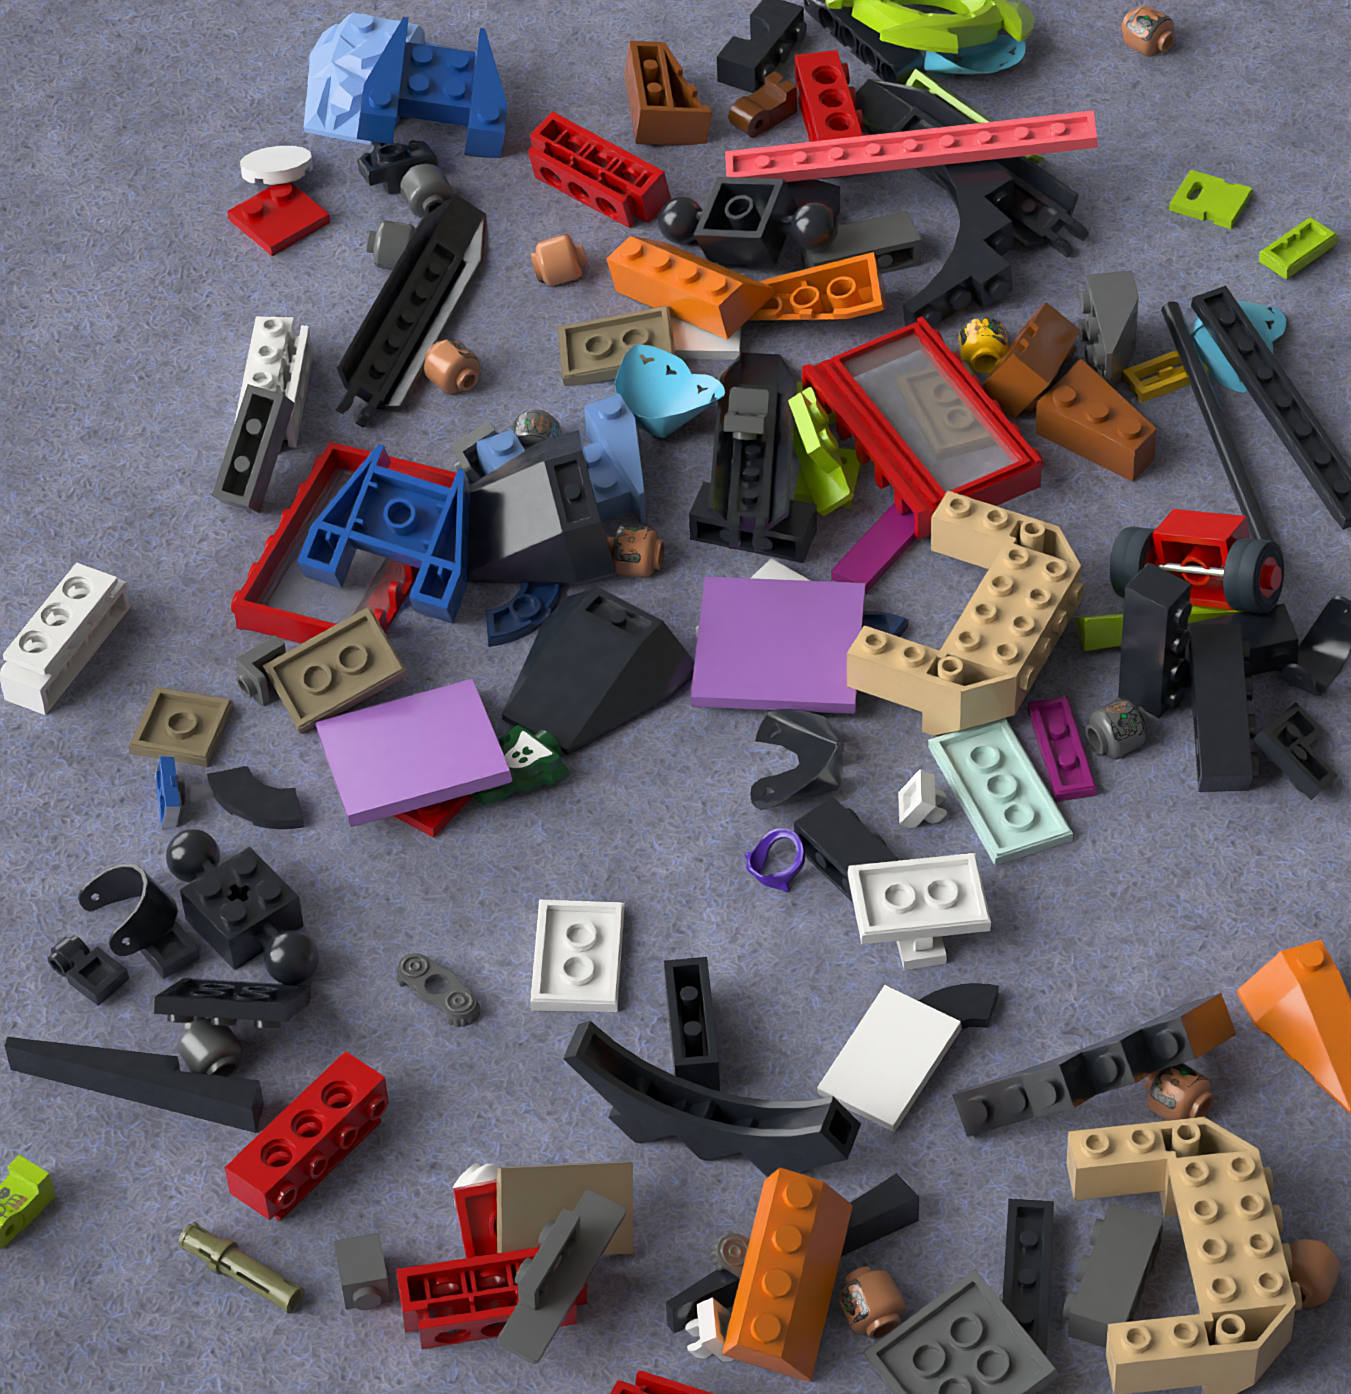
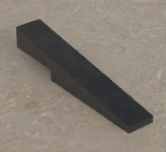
M7 1037L4 1046L10 1070L254 1133L257 1131L264 1106L260 1080L183 1072L180 1070L178 1056Z
M897 1173L850 1203L853 1207L841 1256L919 1221V1196ZM716 1269L666 1302L667 1326L674 1333L685 1329L687 1323L698 1319L697 1304L710 1298L715 1299L726 1309L733 1307L740 1278L726 1269L720 1271Z

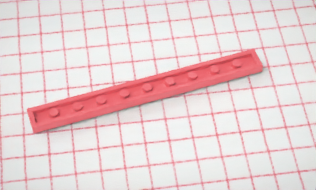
M1093 110L725 151L726 177L784 179L785 182L1091 149L1098 148Z

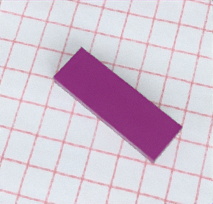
M893 503L831 570V580L836 582L865 583L866 594L915 541L914 513L909 508V511L900 514Z
M1068 696L1028 702L1027 710L1055 802L1096 796L1097 787Z

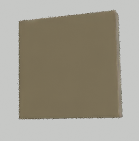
M155 686L129 744L130 754L159 759V756H174L175 762L208 767L234 708L233 700Z

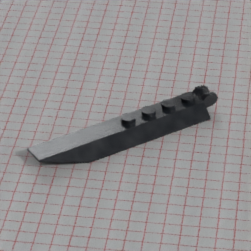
M868 79L856 92L857 107L855 110H861L863 126L870 135L976 124L926 89ZM1024 156L992 159L1013 177L1015 204L1003 213L1012 221L1013 237L1028 248L1049 243L1051 247L1068 258L1073 252V248L1067 240L1057 234L1058 231L1064 226L1070 234L1082 241L1089 236L1087 229L1072 217L1079 194ZM931 166L915 168L945 189L932 175Z
M454 194L419 222L337 366L338 373L347 391L340 400L336 411L343 415L352 406L355 396L367 402L366 406L358 414L356 424L362 428L369 421L375 409L401 410L424 369L425 355L428 349L441 339L483 262L486 213L457 194Z
M742 352L720 376V383L725 388V395L718 400L708 511L727 529H730L729 549H738V545L741 543L740 530L745 532L754 531V550L763 551L765 531H768L789 515L795 418L788 400L796 396L797 380L780 354ZM733 387L766 389L769 391L767 429L763 434H757L754 440L733 438V432L724 431L725 414L729 410L730 389Z

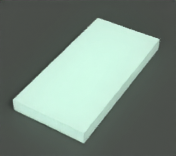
M1006 718L928 740V748L995 866L1073 841V833Z

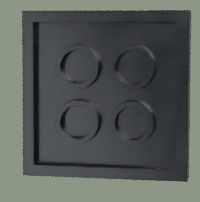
M182 978L155 996L154 1014L167 1015V1021L175 1023L193 1022L195 1016L211 1017L210 1023L213 1025H237V1019L254 1020V1026L258 1028H280L281 1022L289 1021L291 1017L298 1014L300 1010L310 1003L311 985Z

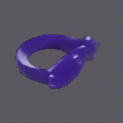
M777 828L771 830L762 837L752 852L745 853L747 859L746 869L761 884L789 892V883L801 871L805 863L804 843L798 834L789 829ZM783 838L791 839L796 845L797 850L796 859L788 869L779 871L776 874L767 876L760 874V871L765 867L764 863L767 860L772 845L777 840Z

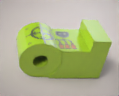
M18 1155L8 1166L9 1175L0 1184V1248H4L20 1231H23L56 1197L50 1174L21 1155Z

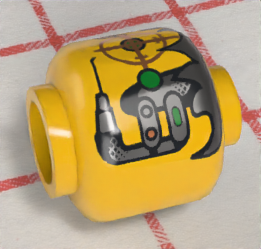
M979 317L965 323L960 329L958 341L961 360L969 362L972 369L978 373H991L1009 348L1005 326L996 319Z

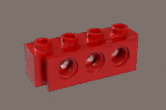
M838 50L795 55V84L800 95L797 97L809 142L868 136V133L861 132L864 129L862 112L860 109L855 110L857 107L854 86L848 87L850 84L847 63L841 64Z
M553 111L529 135L532 146L527 152L535 178L628 228L634 225L632 213L649 224L659 213L663 205L671 199L663 170ZM556 174L560 180L556 179L554 175ZM584 189L588 195L582 193L581 190ZM612 204L617 211L611 209L609 206Z
M346 1051L342 1053L225 1166L229 1193L269 1221L273 1217L281 1221L382 1122L380 1117L389 1104L385 1076Z
M540 1247L396 1269L405 1333L419 1331L421 1349L498 1337L519 1303L518 1284L515 1283L516 1274L523 1261L527 1257L533 1260ZM587 1282L560 1327L577 1324V1306L587 1304ZM505 1322L503 1325L491 1326L493 1323ZM459 1329L458 1332L445 1333L448 1330Z

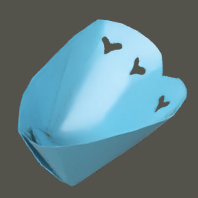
M997 34L996 40L986 44L959 48L958 54L926 51L924 69L936 76L952 77L955 74L995 73L1021 61L1025 54L1026 44L1025 41H1017L1012 36ZM1016 47L1014 50L1015 55L1008 53ZM954 56L963 58L958 63L954 62Z
M1236 300L1273 354L1272 342L1280 337L1286 328V318L1282 311L1271 306ZM1197 316L1191 335L1201 360L1209 369L1208 374L1225 387L1237 392H1246V387L1242 382H1239L1238 375ZM1265 321H1274L1275 323L1271 324V329H1269Z
M635 344L624 355L615 379L616 395L620 394L635 417L636 426L654 437L665 438L725 395V388L717 379L707 374H691V371L682 359L667 351L648 345ZM640 355H644L645 358H654L655 360L644 365ZM669 365L670 370L676 371L677 374L666 375V366ZM697 385L708 389L698 394ZM715 394L714 398L717 399L710 402L712 395Z

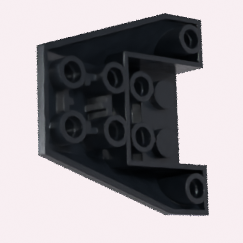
M579 430L541 440L470 485L467 582L519 584L527 582L529 584L582 585L617 575L609 542L597 506L588 471L589 465Z
M595 587L568 596L543 621L502 712V720L515 727L519 725L533 735L541 730L549 732L559 743L562 752L569 755L674 696L693 676L695 661L663 620L599 587Z

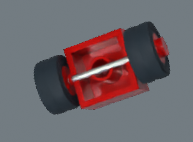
M1173 509L1156 529L1134 526L1124 528L1114 542L1110 557L1111 584L1115 593L1122 598H1125V587L1148 562L1191 583L1190 603H1192V606L1261 614L1268 613L1276 606L1284 582V558L1281 548L1276 542L1271 540L1250 538L1247 516Z

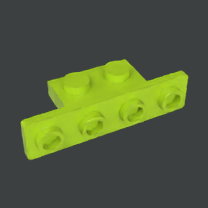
M809 387L788 400L795 418L793 446L814 504L817 505V512L821 516H825L851 500L854 494L837 451L839 445L827 424L829 418L820 405L816 392Z

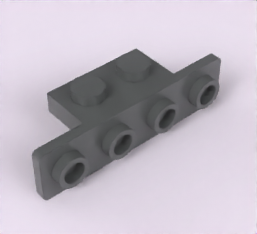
M586 1190L573 1212L563 1208L556 1221L550 1219L545 1224L538 1239V1244L541 1247L533 1260L527 1257L523 1261L516 1274L515 1283L518 1284L519 1303L497 1338L498 1346L532 1364L539 1363L626 1215V1209L623 1206L591 1190Z

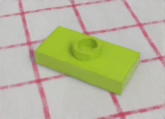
M1309 217L1261 250L1258 262L1287 280L1337 245L1338 234L1312 217Z

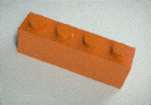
M630 236L606 258L616 292L653 308L669 306L671 316L727 340L775 294L774 288L663 241Z
M781 1167L764 1180L723 1346V1356L809 1382L812 1380L853 1207L852 1204L824 1181Z

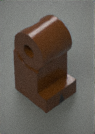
M774 71L765 77V86L748 97L743 96L734 102L729 111V122L749 137H756L797 112V86Z

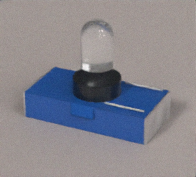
M159 756L155 783L161 829L175 828L178 825L181 805H184L185 782L184 780H177L174 756ZM189 785L188 787L189 801L206 802L210 801L214 796L213 790L209 785Z

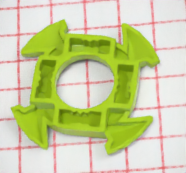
M825 0L827 8L841 9L844 6L853 7L852 16L879 32L881 41L931 52L958 54L959 48L986 44L996 40L997 33L1002 28L1017 41H1025L1032 34L1035 22L1031 9L1020 0L1018 2L1008 0ZM902 5H931L948 9L957 14H926L903 7Z

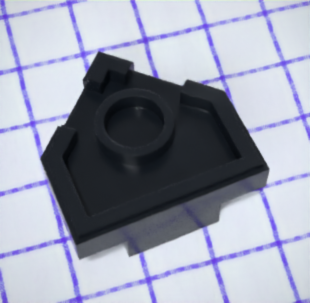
M411 140L409 145L394 143V141L393 144L375 142L374 150L371 153L365 152L357 160L359 173L369 186L383 183L388 194L401 191L400 183L404 175L412 167L420 164H432L438 167L435 153L426 142Z

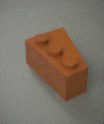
M629 41L624 77L635 144H707L712 111L708 105H702L697 97L698 90L693 84L687 83L683 77V68L666 43Z
M1045 302L1028 319L983 382V390L991 400H997L1002 411L1011 418L1015 419L1024 409L1030 413L1037 406V402L1044 396L1041 392L1047 389L1061 372L1059 370L1061 364L1064 365L1076 351L1077 347L1074 345V342L1081 330Z
M1082 359L1037 402L1036 434L1132 482L1155 458L1157 428Z

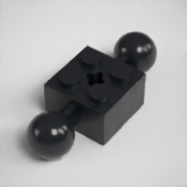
M717 177L704 211L693 199L676 197L663 205L658 216L659 229L667 240L675 244H688L697 240L707 260L723 264L776 266L787 236H793L796 243L804 249L818 251L833 243L839 228L838 219L833 210L822 203H807L798 209L784 179Z
M189 829L174 836L166 850V863L170 872L177 879L189 883L180 889L185 919L234 970L264 952L266 970L274 980L286 985H297L307 981L318 967L319 951L310 936L298 931L304 927L299 896L250 846L219 865L220 850L218 844L208 833L197 829Z

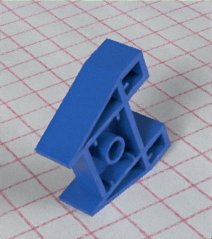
M403 17L364 83L357 139L393 144L396 116L467 126L464 155L500 158L508 104L485 28H480L476 52L406 42L409 17Z
M378 444L311 525L297 563L305 577L341 589L357 549L419 568L420 570L409 596L415 612L453 623L467 588L470 484L464 470L458 469L451 488L390 470L388 468L391 460L384 445Z

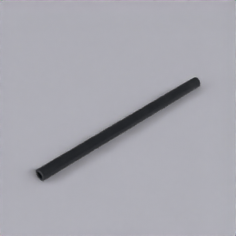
M1174 301L1168 302L1162 307L1161 312L1242 516H1247L1250 536L1253 539L1271 540L1274 542L1180 305Z

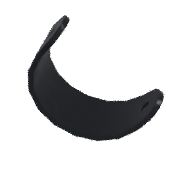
M1334 596L1329 600L1298 646V665L1288 664L1279 675V678L1315 696H1321L1343 668L1351 652V601L1349 599Z
M121 863L105 869L87 882L80 890L78 896L79 904L84 910L89 912L111 903L141 896L135 910L109 937V947L118 956L134 954L160 939L174 924L178 914L176 901L143 869L136 864ZM97 893L98 897L92 899V895ZM124 938H129L128 942L122 943Z

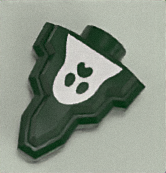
M519 725L512 727L499 739L500 747L511 772L512 782L473 793V798L482 805H487L505 800L517 791L532 792L544 784L554 786L570 775V772L560 758L562 757V750L559 743L545 730H541L533 735Z

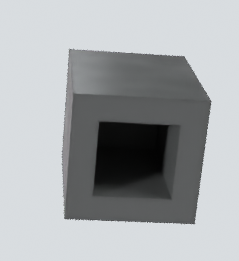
M374 1233L334 1241L345 1309L371 1310L378 1307L381 1303L391 1302L380 1234Z

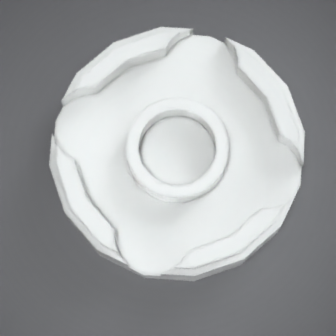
M275 146L249 153L240 161L242 178L253 184L255 183V178L263 179V183L268 185L289 183L305 176V170L310 172L313 169L311 152L297 146Z

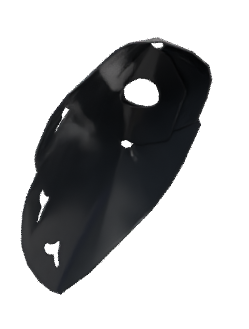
M791 709L769 711L759 727L755 741L783 746L797 754L799 764L794 769L777 775L763 777L756 781L750 791L752 804L760 810H765L837 791L841 784L843 770V744L840 743L832 723L823 716ZM776 722L781 732L770 738L769 734L774 730L773 723ZM766 786H768L772 791H774L764 796V794L767 792V790L765 789Z

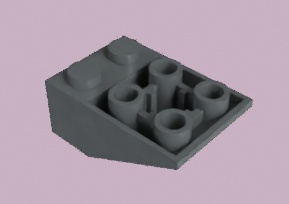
M1132 270L1086 275V291H1080L1079 296L1081 313L1084 314V319L1078 320V328L1081 330L1079 338L1081 342L1087 341L1088 344L1085 345V362L1091 368H1094V371L1116 391L1122 380V372L1124 369H1127L1136 348L1139 295Z

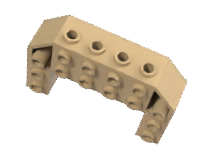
M947 491L931 517V551L989 570L939 651L864 625L847 652L848 687L921 711L922 732L933 736L960 731L1015 715L1080 604L1085 585L1080 583L1081 565L1059 526Z
M1206 1117L1068 1131L1067 1168L1074 1201L1159 1191L1164 1217L1179 1216L1200 1314L1108 1324L1106 1359L1113 1393L1131 1394L1202 1386L1203 1394H1237L1253 1386L1291 1341L1295 1311L1302 1308L1298 1282H1291L1288 1271H1292L1290 1246L1288 1243H1281L1279 1232L1283 1231L1281 1209L1279 1204L1272 1205L1270 1194H1273L1274 1191L1272 1172L1270 1167H1263L1259 1149Z

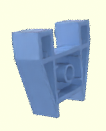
M620 394L584 405L586 437L591 443L584 446L601 521L632 511L640 525L646 524L645 494L635 417ZM513 430L476 441L479 473L483 478L525 451Z

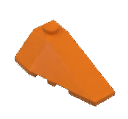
M874 252L759 281L773 287L775 294L748 320L851 319L887 310L888 305L884 281Z
M1321 939L1280 951L1237 990V994L1255 1027L1264 1035L1268 1034L1283 1048V1053L1292 1061L1296 1060L1314 1077V1081L1351 1114V999L1341 974Z

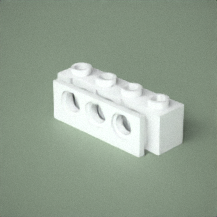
M256 316L236 413L237 418L247 384L284 394L295 403L283 439L288 440V447H296L313 360L309 326L301 325L300 335L296 336L293 317Z
M76 563L3 653V658L7 661L0 671V682L4 699L46 715L130 609L131 605L126 581Z

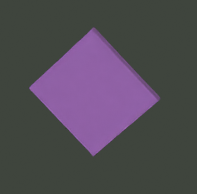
M705 576L691 689V706L762 710L791 709L807 712L855 714L857 690L847 686V652L863 626L865 583Z
M473 679L315 722L317 733L350 827L512 782L509 766Z

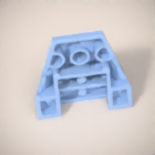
M352 12L339 25L335 24L322 33L310 54L304 132L368 145L374 143L373 141L357 139L363 86L400 21ZM408 23L406 42L442 47L439 43L426 41L424 29L419 25ZM396 116V123H398L400 121V117Z

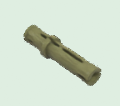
M196 1222L188 1224L181 1233L178 1242L180 1248L208 1263L211 1271L218 1275L224 1273L255 1293L270 1300L285 1312L291 1313V1310L303 1299L305 1289L302 1286L286 1279L276 1271L239 1250L238 1244L231 1239L226 1238L223 1240L218 1238Z

